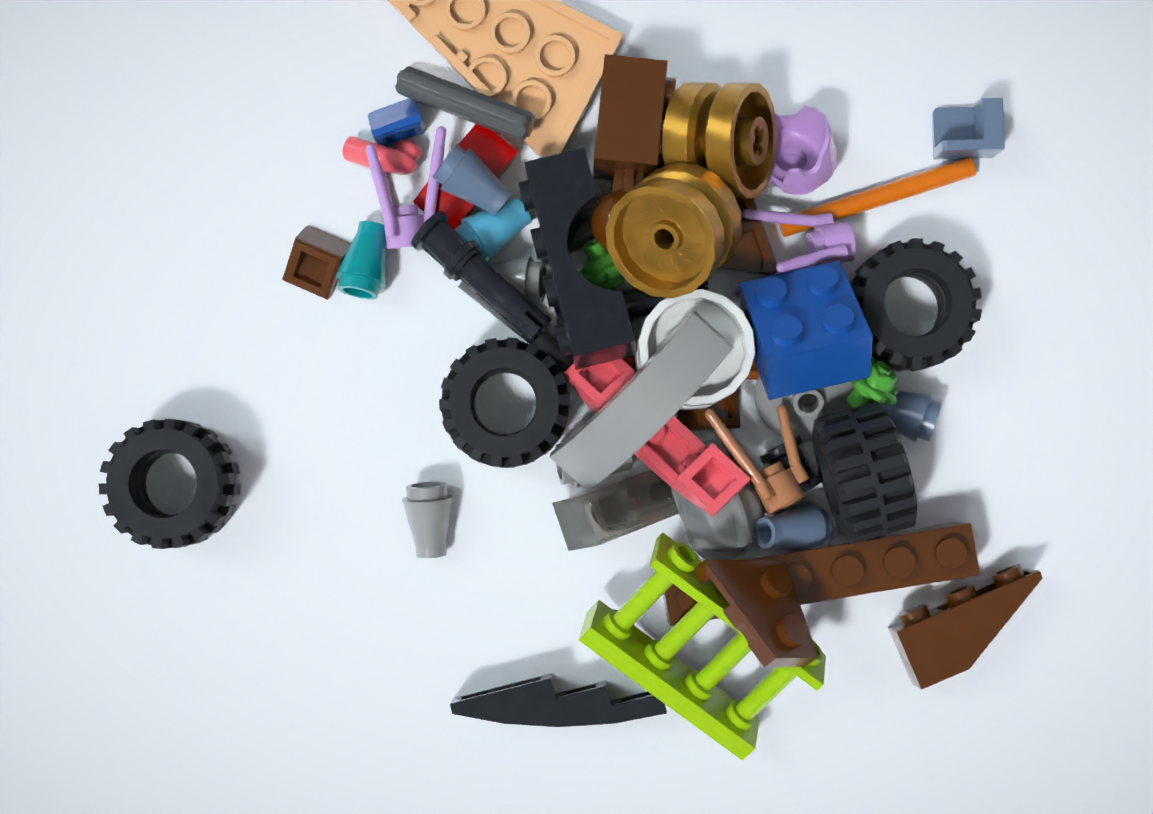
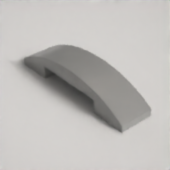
M693 310L657 346L656 353L589 421L584 419L550 453V458L589 491L626 462L678 412L733 349V345Z

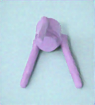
M439 126L436 129L424 214L418 213L417 204L394 206L386 172L382 171L376 148L373 145L366 147L369 167L383 215L387 249L412 247L411 241L415 233L436 212L440 183L432 177L443 162L446 128L443 126Z
M744 209L742 211V217L745 219L814 227L813 232L805 235V255L781 261L776 265L777 273L759 278L839 260L841 263L854 261L856 241L852 227L846 221L834 223L831 213L806 215L769 210ZM739 285L734 288L736 295H739Z

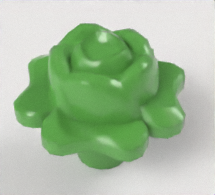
M595 238L587 241L583 248L588 258L583 264V268L578 272L586 280L601 288L613 289L620 286L625 278L615 268L609 252L604 250Z
M871 357L870 377L851 381L854 389L846 398L847 402L853 408L868 404L870 401L880 404L886 402L894 406L897 402L896 395L898 393L894 386L897 381L896 373L892 372L889 365L884 361Z

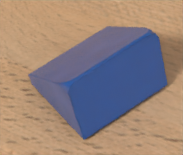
M410 98L374 110L367 116L376 143L383 146L394 145L401 139H410L426 131L416 101Z

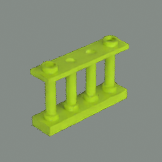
M662 532L656 538L649 565L655 572L619 610L611 609L598 599L586 612L578 641L743 761L756 749L759 717L756 715L796 677L818 691L824 685L826 655L812 639L818 658L807 666L775 667L742 700H734L715 685L751 649L748 647L745 636L734 628L722 612L729 606V603L712 580L709 579L702 584L697 578L694 569L702 561L699 560L694 550L685 543L675 542ZM674 584L696 600L697 603L660 640H653L634 626V624ZM716 615L736 630L738 634L701 671L694 670L676 657L675 654Z

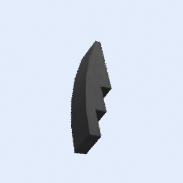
M552 673L455 697L450 702L451 712L454 715L502 724L546 727L615 724L667 714L665 704L648 691L611 700L606 680L556 693Z

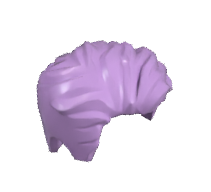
M804 105L795 114L779 115L775 113L777 125L776 154L773 171L768 183H773L774 186H777L784 193L792 195L809 194L826 183L832 177L837 161V148L826 115L819 111L817 107Z

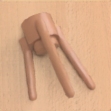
M780 404L777 407V413L790 468L785 469L782 462L779 461L760 472L714 410L707 409L705 417L715 429L717 436L739 467L751 478L750 481L754 485V489L769 515L805 497L800 484L810 478L801 464L792 424L790 423L788 410L785 405Z

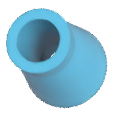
M514 197L504 203L495 216L484 210L461 219L462 225L455 230L467 241L475 240L480 244V249L482 250L481 257L490 262L524 227L532 223L529 212H525L523 203L517 197Z

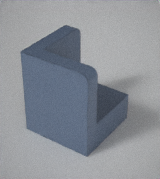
M982 98L974 107L936 108L931 114L933 160L964 159L967 157L972 159L994 158L1005 149L1003 98Z

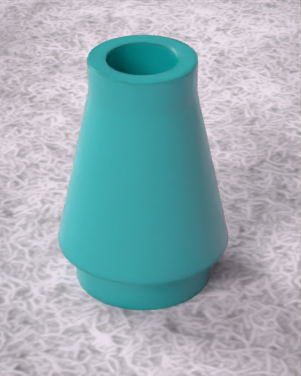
M359 221L357 232L336 273V277L340 280L338 285L340 292L360 299L374 300L378 298L379 290L386 287V238L384 225L373 221Z

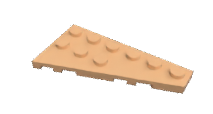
M387 0L474 91L529 111L535 116L533 131L530 137H526L524 142L539 158L564 152L602 80L605 54L615 55L623 40V33L559 0Z

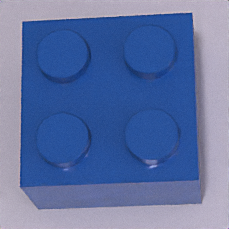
M840 260L739 283L740 309L753 330L755 347L753 360L768 400L870 377L873 336Z

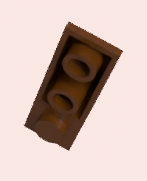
M1016 564L992 574L991 576L994 581L992 584L975 590L973 584H969L945 594L944 597L947 601L945 604L928 610L926 604H922L898 614L897 617L900 623L888 627V630L911 684L922 690L969 670L1043 579L1041 572L1028 568L1023 570L1020 564Z

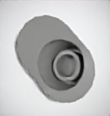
M705 441L703 443L709 447L713 442ZM713 443L739 467L724 446ZM748 484L714 517L672 488L673 498L683 523L685 535L691 548L703 559H734L742 554L747 546L752 543L755 524L762 518V505L757 494Z

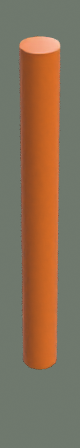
M967 157L797 212V214L820 215L831 213L835 222L976 176L975 164L971 157ZM778 223L783 238L814 228L811 226Z

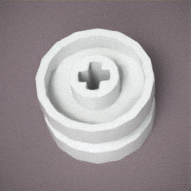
M697 289L686 295L666 298L660 301L641 325L635 343V366L638 372L656 353L657 346L695 310L733 345V349L716 370L680 408L682 410L708 408L734 393L749 375L755 355L753 330L743 311L724 295L704 289Z

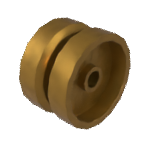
M712 82L683 83L674 91L666 110L662 140L664 165L667 166L673 163L697 164L717 174L733 191L735 198L750 199L758 197L767 186L773 171L776 154L777 125L774 106L768 91L760 83H726L723 87L718 83Z
M673 163L652 172L613 206L606 224L607 249L615 268L633 287L651 296L676 298L696 290L734 253L742 234L741 211L733 191L717 174L697 164Z

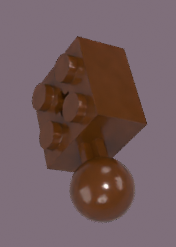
M608 54L604 56L593 178L613 180L612 192L605 195L593 210L591 229L597 243L607 252L606 224L613 206L652 172L665 166L662 154L663 129L661 128L662 120H665L666 110L676 87V78L666 77L667 60Z

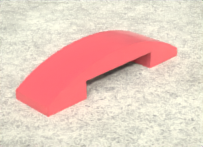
M618 359L575 370L573 364L564 372V377L587 406L596 414L637 372L623 359ZM675 416L634 454L678 493L713 517L751 480L716 445L712 443L707 447Z

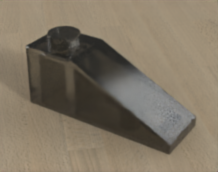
M650 468L595 486L589 491L584 490L552 502L568 551L598 546L679 514L671 486Z

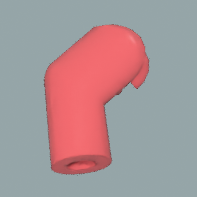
M350 136L345 141L342 149V155L346 161L370 168L366 147L373 145L376 148L382 171L399 175H408L414 172L418 167L416 162L422 155L420 147L408 139L397 141L395 149L362 138Z

